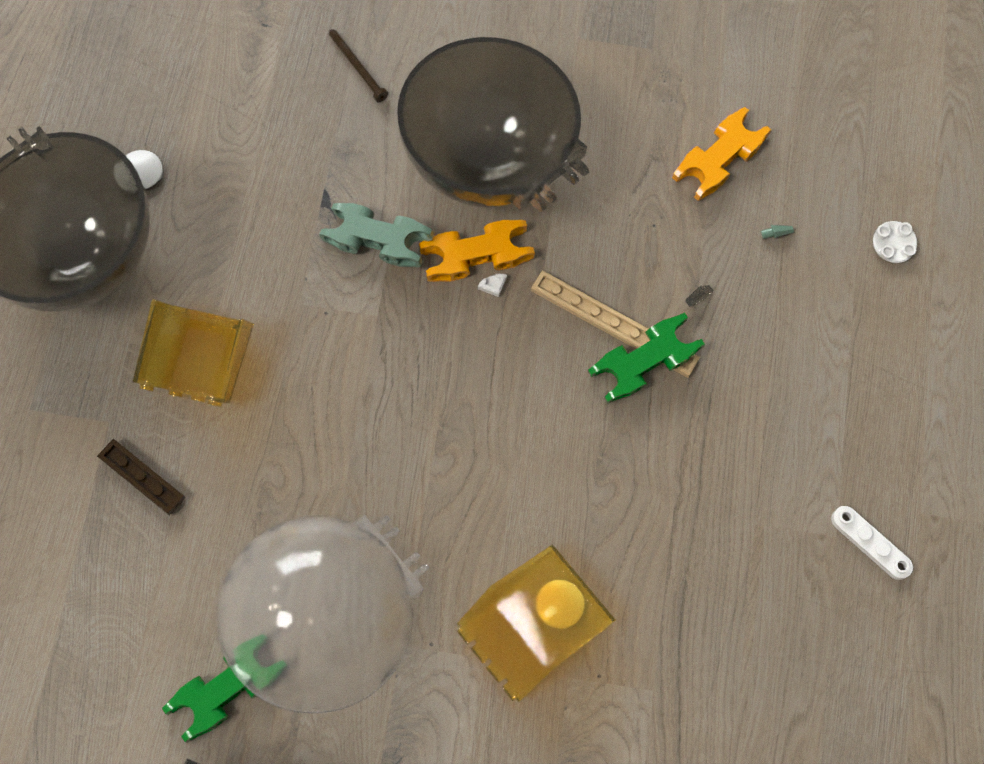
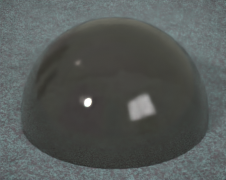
M476 37L458 40L444 45L427 55L414 67L404 82L397 108L398 128L403 147L420 176L431 187L454 201L482 208L505 207L514 204L519 210L528 203H531L539 212H542L546 209V204L538 195L540 194L549 203H554L557 200L556 195L548 187L554 181L563 176L573 185L579 182V177L571 167L582 176L589 173V168L581 160L585 157L587 146L578 139L581 128V110L574 87L558 65L530 46L496 37Z
M40 126L36 128L37 132L30 136L21 127L18 131L25 140L18 144L11 135L6 139L13 146V149L0 158V298L24 308L44 312L71 311L93 305L119 289L130 278L142 259L150 230V209L143 182L126 155L105 140L75 132L46 134Z

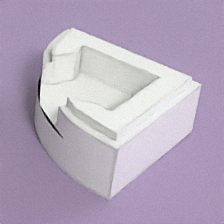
M498 273L484 278L479 283L478 289L499 297L507 275Z

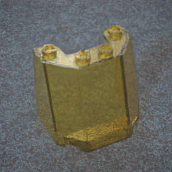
M152 299L133 382L139 383L140 389L153 391L154 387L167 389L169 390V395L182 397L183 393L192 395L191 400L205 403V399H209L208 404L222 407V403L230 404L254 323L244 319L236 320L178 307Z

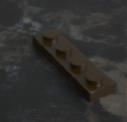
M112 439L97 455L101 461L169 516L185 499L184 495L115 439Z

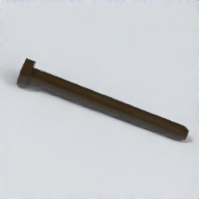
M331 29L329 36L373 91L375 101H384L388 97V91L385 88H380L338 32Z

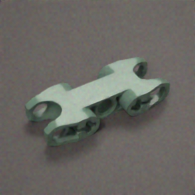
M334 203L331 209L334 215L344 219V222L336 229H321L319 236L323 241L341 251L352 254L358 252L360 245L380 250L379 258L386 263L399 267H421L423 263L421 256L410 251L409 248L417 241L433 240L434 232L431 228L404 216H396L393 224L373 219L374 212L371 209L354 203Z

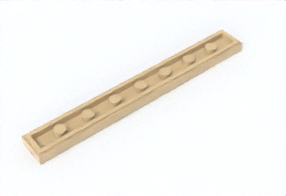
M543 270L531 287V291L635 349L650 341L645 334L648 328ZM694 354L685 364L674 369V371L689 378L700 357Z

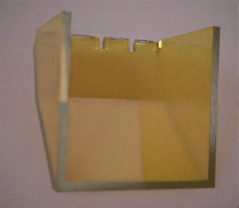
M552 544L491 585L456 625L459 627L457 633L467 645L473 640L477 643L470 649L481 663L484 664L489 659L492 663L486 669L497 683L504 679L507 680V683L501 688L512 701L516 699L519 702L550 678L616 619Z

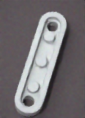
M841 506L833 512L831 520L834 527L889 576L896 580H902L912 573L913 565L911 560L856 511L848 506ZM842 514L848 515L849 521H845L842 518ZM898 563L904 565V570L898 568Z

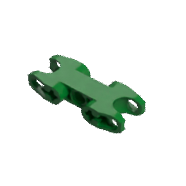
M685 313L664 319L650 327L645 332L650 341L629 354L623 345L618 346L606 353L596 364L588 369L591 377L605 372L611 373L616 377L617 386L604 396L607 404L629 397L644 388L647 382L642 375L662 363L666 365L669 371H672L685 364L705 346L702 339L685 344L676 338L675 331L688 319Z
M264 632L248 641L240 643L223 657L228 668L206 684L201 676H197L182 686L164 705L162 710L167 715L184 707H189L193 710L194 722L181 736L185 743L213 731L229 717L223 707L242 692L246 691L251 699L259 696L271 687L275 680L289 667L284 660L269 667H260L256 660L257 653L269 640Z

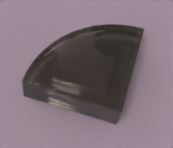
M710 285L699 286L686 298L685 302L689 307H692L708 297L714 290Z

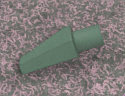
M771 225V228L762 230L761 235L763 239L769 237L776 238L793 233L794 229L793 226Z

